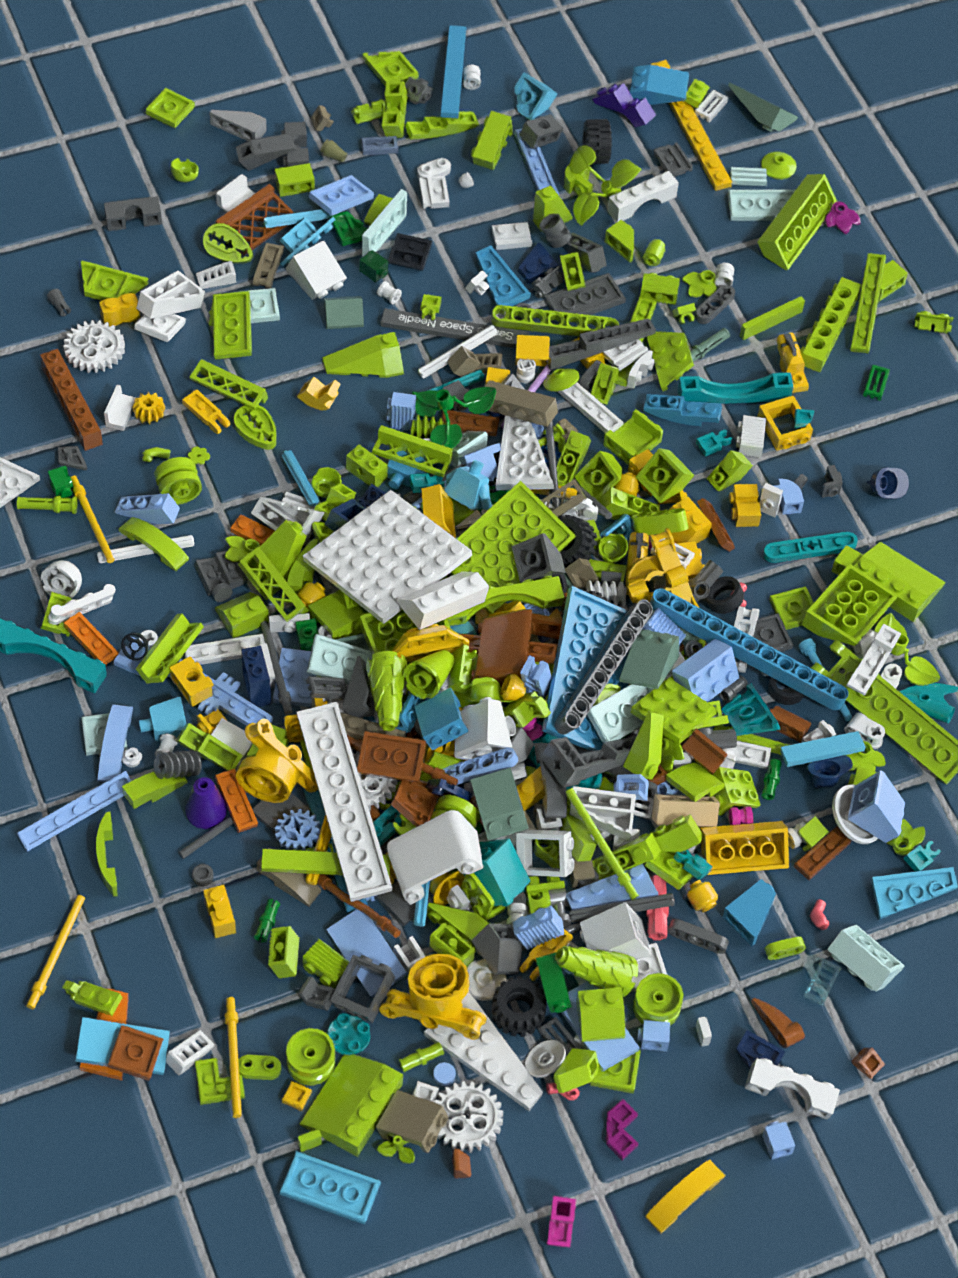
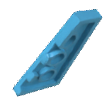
M491 245L476 252L477 262L481 271L487 275L485 280L489 285L496 306H514L530 298L531 293Z

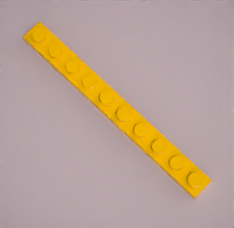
M667 60L651 63V65L671 69ZM685 101L669 102L714 190L718 191L732 187V181L692 106Z

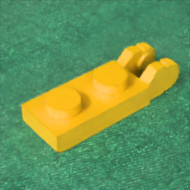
M197 389L182 399V404L207 426L209 425L210 429L216 434L221 432L220 426L215 422L216 419L225 428L230 426L229 420L221 413V410Z
M564 929L563 936L560 935L555 939L544 942V944L537 945L529 953V957L524 961L519 970L522 973L526 972L534 961L537 963L536 958L556 953L558 949L567 946L573 939V936ZM538 966L530 975L532 981H535L540 976Z

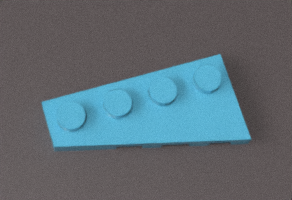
M954 867L871 878L879 920L958 888Z

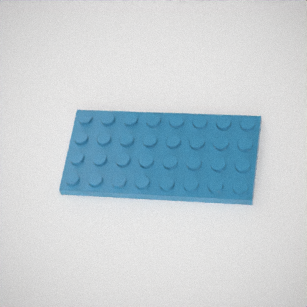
M573 586L568 589L547 701L551 714L544 718L542 731L558 738L567 737L574 745L586 750L596 751L602 749L603 742L588 715L577 729L567 735H561L556 731L555 721L627 610ZM630 649L607 683L618 685L621 687L620 690L628 686V683L620 682V676Z

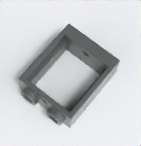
M353 955L330 1002L335 1008L373 1024L395 976L389 966L383 963L376 965L372 963V959L364 955L360 957ZM360 968L384 978L369 1008L345 998Z

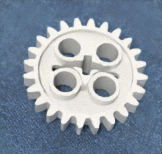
M93 320L89 325L86 321L84 326L77 324V330L71 328L72 334L67 333V339H64V352L69 364L73 363L74 368L80 366V371L87 368L88 373L91 369H94L95 373H97L100 368L105 372L106 366L112 369V363L117 365V359L122 360V354L125 353V341L123 335H120V330H115V325L109 327L108 322L102 325L101 320L97 324Z
M358 751L357 754H353L356 768L358 767L360 752ZM359 774L369 811H371V805L378 809L379 802L386 804V798L391 799L392 792H396L395 785L398 784L397 779Z
M462 1081V1087H458L454 1083L453 1090L446 1087V1095L439 1093V1100H434L435 1103L443 1105L448 1117L452 1118L451 1120L447 1118L445 1127L441 1129L437 1136L438 1139L445 1137L444 1145L451 1142L452 1150L460 1146V1150L463 1152L464 1148L468 1147L469 1152L472 1153L473 1147L476 1146L481 1151L482 1143L489 1147V1139L495 1141V1133L500 1134L501 1128L499 1126L503 1125V1119H501L503 1111L499 1110L501 1102H495L497 1095L489 1096L490 1088L482 1091L483 1084L475 1088L473 1081L469 1087L466 1086L465 1081ZM480 1103L482 1107L475 1108L472 1106V1104ZM455 1104L458 1105L460 1109L452 1110L450 1106ZM481 1123L485 1127L483 1129H477L474 1125ZM455 1125H459L463 1129L461 1131H455L452 1129V1127Z

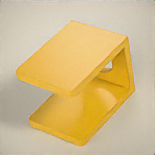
M517 335L515 365H517L520 359L534 360L536 366L545 367L547 365L546 361L549 360L550 337Z

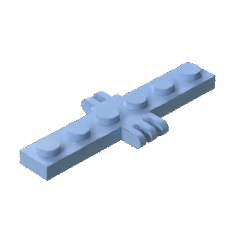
M224 672L216 681L210 677L214 685L212 687L213 696L202 701L198 706V710L203 711L206 708L204 713L208 715L220 709L246 726L250 723H257L261 719H267L270 723L273 721V716L235 693L241 684L239 681L236 680L233 683L234 678L231 676L226 680L228 674Z

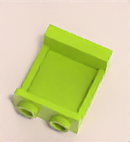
M635 409L631 419L615 432L609 430L605 433L603 445L629 465L631 458L647 449L651 451L662 441L663 430L658 424L649 420L644 413H640Z
M338 590L308 605L310 619H316V623L319 622L331 634L332 639L336 640L362 633L359 620L360 616L366 613L359 606L347 609L343 591Z

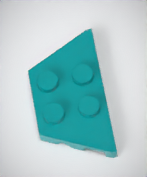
M752 683L746 686L747 691L742 696L737 694L730 703H727L721 709L724 716L728 715L729 725L732 729H735L737 736L780 729L778 721Z

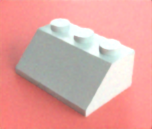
M857 925L843 929L827 949L832 953L831 956L836 961L845 964L852 975L859 976L867 988L876 992L883 989L905 966Z

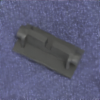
M559 265L556 269L550 268L544 274L546 277L536 279L532 283L533 288L529 292L531 293L534 290L537 298H544L545 295L553 290L549 284L556 288L564 282V274L558 272L561 266Z

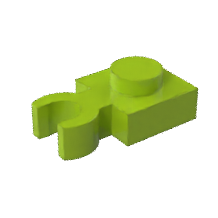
M423 295L421 303L422 319L426 315L432 316L431 320H435L436 313H439L442 297Z

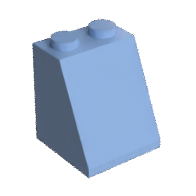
M880 770L854 786L848 820L887 843L897 838L901 833L905 802L883 771Z

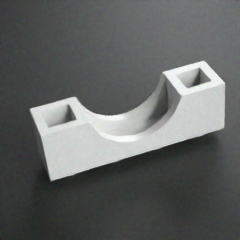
M667 171L609 197L608 213L616 222L621 219L626 220L632 217L637 208L648 200L658 199L661 203L675 198L679 182Z
M764 1058L756 1059L753 1062L745 1085V1089L766 1096L776 1087L792 1088L802 1096L806 1105V1112L826 1120L833 1115L840 1092L831 1083L815 1081L810 1075L794 1073L791 1068L785 1066L778 1067L773 1065L770 1060Z

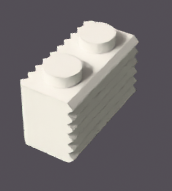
M743 415V420L738 422L737 432L741 434L737 436L736 447L739 448V452L744 456L761 457L766 418Z

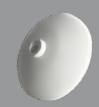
M846 785L834 795L832 803L834 819L839 829L849 839L859 844H870L878 838L848 820L855 785Z

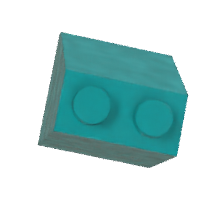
M510 838L479 842L483 868L474 873L493 898L494 906H508L513 903V899L525 890V887L531 881Z

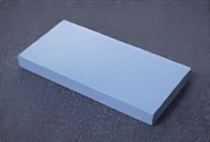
M356 909L327 929L349 962L353 955L358 957L364 955L372 959V963L376 965L383 963L389 966L395 976L392 985L408 975L372 919L363 912ZM360 968L357 977L373 999L384 978Z
M589 981L568 992L572 1007L561 1012L580 1040L581 1033L576 999L578 991L598 989L596 986L589 984ZM626 1028L625 1038L582 1042L587 1050L596 1051L602 1072L639 1051V1046Z

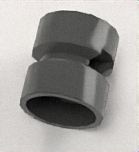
M549 214L540 222V228L551 247H562L571 239V233L559 214Z

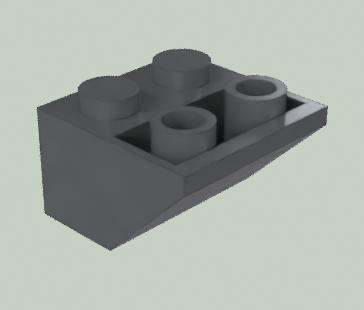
M488 924L471 940L475 945L476 952L484 958L488 969L492 973L518 974L520 972L522 944L514 935V929L511 925Z

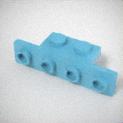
M304 218L282 237L280 242L291 253L281 263L282 267L287 263L289 264L293 256L310 248L308 245L311 242L315 244L321 238L320 234L322 232L328 233L333 228L332 223L335 221V218H331L319 230L307 218Z

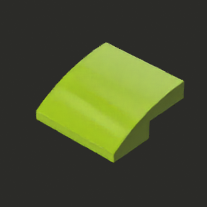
M697 763L683 765L666 775L667 782L694 802L705 795L712 797L725 788L723 782Z

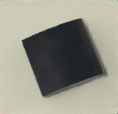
M397 233L394 246L391 248L388 264L423 271L430 254L432 240Z

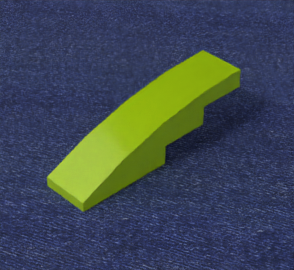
M459 112L458 118L424 117L423 122H407L405 129L410 139H427L476 128L479 126V122L474 112Z

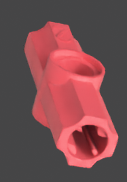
M658 875L650 877L658 895L666 894V881ZM669 906L646 910L648 938L658 941L667 938Z

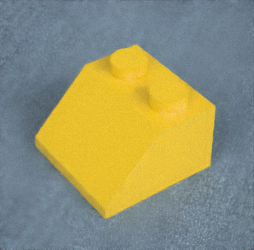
M689 497L670 508H684L689 529L672 533L675 543L696 541L697 544L709 537L712 523Z

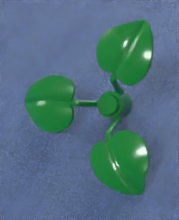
M494 387L472 389L464 395L465 403L458 400L455 395L451 396L446 389L412 392V395H416L415 411L422 418L425 415L427 418H431L436 414V411L443 410L446 425L436 426L431 432L430 439L433 443L452 449L460 442L462 437L460 426L458 424L450 425L447 411L452 409L454 401L465 408L468 407L469 411L473 414H482L487 412L493 405L497 391Z

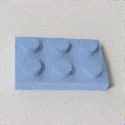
M352 175L309 192V198L331 216L371 200L374 196V192Z
M282 648L279 664L286 689L291 696L290 704L312 708L311 691L308 690L309 684L306 683V679L309 676L317 677V675L307 672L311 651ZM275 684L273 703L280 704L277 684Z

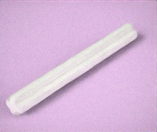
M490 325L419 368L418 374L421 378H426L447 365V361L461 346L472 350L497 334L496 328Z
M192 535L171 538L180 548L194 546ZM144 544L111 550L115 561L155 553ZM98 552L99 563L107 562L103 552Z

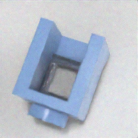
M641 774L617 775V782L614 783V792L636 794L635 800L647 801L649 781Z

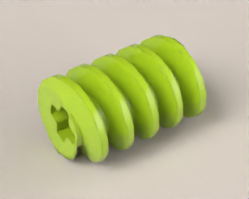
M417 414L416 418L412 421L411 435L414 436L416 433L417 437L421 438L424 434L425 439H427L436 426L446 425V422L443 423L442 417L439 418L438 422H435L434 416L428 421L426 415L423 420H420V416Z

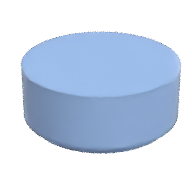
M440 1063L435 1067L433 1077L438 1085L448 1086L454 1082L456 1071L451 1064Z

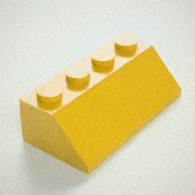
M783 821L701 828L703 834L701 840L702 855L713 866L707 875L789 868L788 828Z

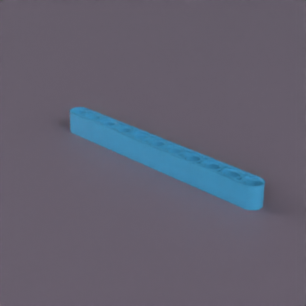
M656 589L650 601L653 611L657 608L661 609L675 625L708 643L717 639L731 646L734 657L829 709L840 710L848 697V690L843 685L665 589Z

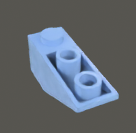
M169 494L125 496L120 498L115 513L154 524H172L180 508Z

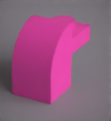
M553 1196L547 1245L570 1248L576 1199Z

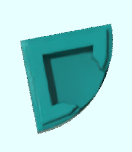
M795 409L794 428L808 425L813 419L814 410Z

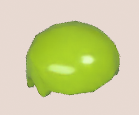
M179 158L171 161V173L177 181L190 182L197 178L199 167L196 163L191 162L189 159L181 162Z
M320 468L315 476H313L311 486L318 496L327 498L331 487L342 483L341 475L333 468Z
M620 533L609 534L603 537L598 544L599 556L609 563L619 562L626 556L628 551V542Z

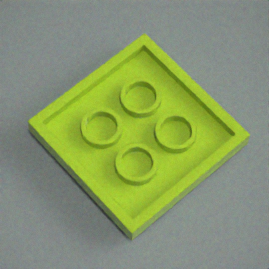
M668 678L662 682L658 689L652 690L633 705L630 713L642 721L645 720L648 711L663 714V735L679 745L695 729H699L715 716L717 708L671 678Z

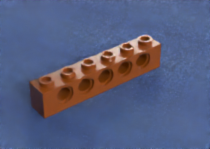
M55 349L41 354L42 369L84 450L103 445L101 430L59 350Z

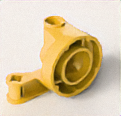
M666 528L664 532L657 535H649L656 556L642 557L633 563L627 573L625 583L632 603L636 604L643 599L650 602L654 592L649 593L645 581L649 582L654 576L664 575L666 586L663 589L699 607L688 584L687 573L683 565H681L676 552L675 542L670 529Z
M261 719L257 723H250L245 727L247 739L259 748L256 756L247 757L242 760L236 772V779L246 792L266 802L281 803L289 799L297 782L308 792L312 793L318 790L313 769H310L301 761L302 754L299 747L296 745L284 746L276 739L272 725L267 719Z
M433 954L417 961L409 972V993L395 989L389 990L385 1003L379 1009L382 1015L387 1018L394 1019L407 1016L419 1019L421 1024L429 1029H436L438 1025L455 1029L470 1040L479 1038L480 1028L487 1020L483 1013L463 1008L462 1000L467 995L470 985L468 970L460 959L449 954Z

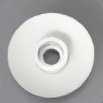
M547 1040L535 1046L525 1061L528 1073L533 1077H545L555 1072L565 1059L566 1052L564 1046L556 1040Z

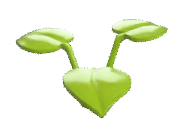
M585 145L578 147L570 161L571 170L576 174H581L587 168L603 182L601 184L603 193L592 192L590 195L582 193L576 199L573 213L578 224L583 226L596 213L599 207V200L596 196L607 198L620 193L621 187L635 178L641 171V168L630 160H620L612 168V177L607 181L589 166L596 159L594 150Z
M892 613L883 617L878 622L874 632L878 633L883 624L901 633L891 653L895 656L904 654L905 664L907 665L904 671L906 678L911 683L919 686L938 682L940 675L929 661L915 656L909 662V649L906 648L909 639L905 628L895 619Z

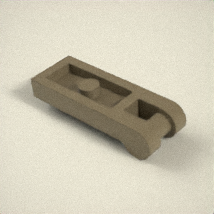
M271 243L265 244L253 278L254 286L263 285L265 288H272L273 280L284 252V246Z

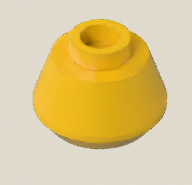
M516 674L508 675L501 687L500 695L502 699L509 701L522 699L526 692L524 682Z

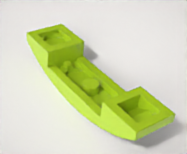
M132 517L118 529L119 532L132 541L137 539L161 556V562L174 571H177L189 560L187 554L171 538L146 521Z
M106 812L98 828L96 853L102 880L114 897L118 896L115 868H107L105 841L113 840L111 813Z

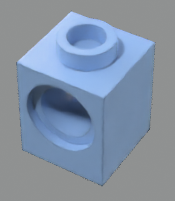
M644 1020L642 1028H638L637 1041H641V1049L667 1051L670 1022Z
M778 1121L769 1123L765 1127L762 1136L771 1160L791 1155L795 1144L787 1123H779Z

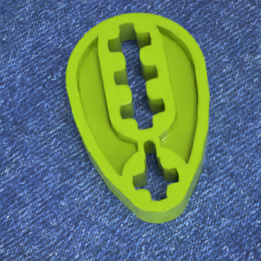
M218 223L206 230L203 236V245L207 253L213 258L223 262L232 261L234 264L248 263L252 260L253 252L248 242L229 225ZM216 233V237L218 239L223 237L225 243L232 242L233 248L226 250L224 244L218 245L215 239L210 241L209 234L213 235ZM236 250L242 252L248 250L247 253L249 256H245L244 258H242V255Z
M244 405L236 411L234 427L243 439L256 447L266 450L275 448L277 444L275 423L264 407L258 405L254 410Z

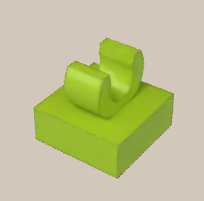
M688 304L672 310L674 317L680 316L679 323L681 325L685 323V316L689 318V322L694 321L692 312L696 310L695 304Z

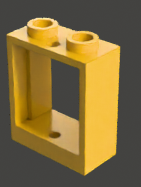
M794 395L760 405L757 417L766 418L765 432L776 451L788 449L798 444H805L811 440L813 428L810 423L800 427L799 430L781 435L773 421L774 418L790 413L795 418V409H801Z
M440 484L422 488L423 514L456 538L452 500Z

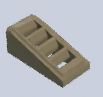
M475 354L481 363L475 371L482 370L483 374L487 375L488 367L501 369L503 354Z

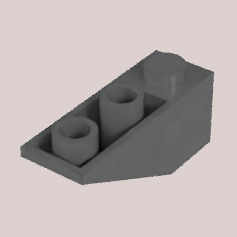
M291 133L250 140L236 147L239 162L248 171L295 150Z
M357 656L342 706L349 715L358 718L373 716L375 712L370 680L366 671V662L360 656Z

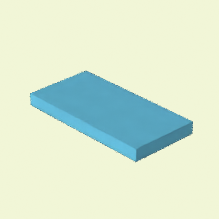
M82 1017L75 1062L108 1066L121 1025L163 1038L152 1074H164L170 1031Z
M296 1151L280 1190V1195L365 1225L381 1181Z

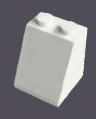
M325 241L293 256L286 267L287 272L312 300L316 297L319 299L325 297L328 291L332 289L334 291L340 289L346 280L345 274Z
M487 697L481 699L480 703L476 705L465 706L460 711L468 732L455 739V758L470 760L504 748H512L501 701Z
M626 902L580 922L582 929L580 936L588 949L623 953L633 956L635 959L652 955L642 919Z

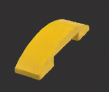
M709 1159L668 1192L650 1210L645 1218L661 1234L677 1220L683 1211L707 1190L710 1191L725 1175Z

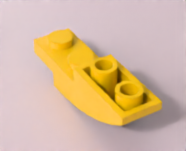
M541 766L517 786L524 811L545 796Z

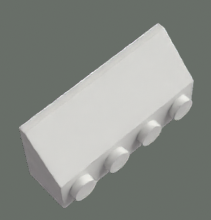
M460 572L397 599V603L418 629L421 630L485 602L489 585L478 572Z

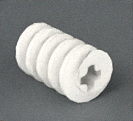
M591 580L587 581L586 592H599L602 594V597L605 596L608 599L607 602L610 603L612 600L614 605L617 606L618 602L621 601L622 606L625 607L626 587H624L623 582H619L616 587L614 581L611 582L610 586H608L607 581H604L602 586H600L598 580H596L594 586Z

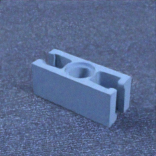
M529 655L520 672L524 687H526V693L537 691L538 696L545 700L550 690L552 679L548 663L540 661L539 665H537L534 661L535 658Z

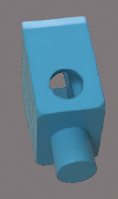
M405 451L396 452L401 457L408 455ZM423 457L414 458L419 463L426 461ZM389 460L388 478L390 481L388 484L393 489H398L401 484L411 487L409 482L410 474H423L425 471Z

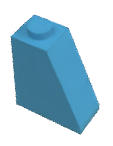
M760 879L725 907L723 918L751 946L755 945L776 896L774 888L769 883H765Z

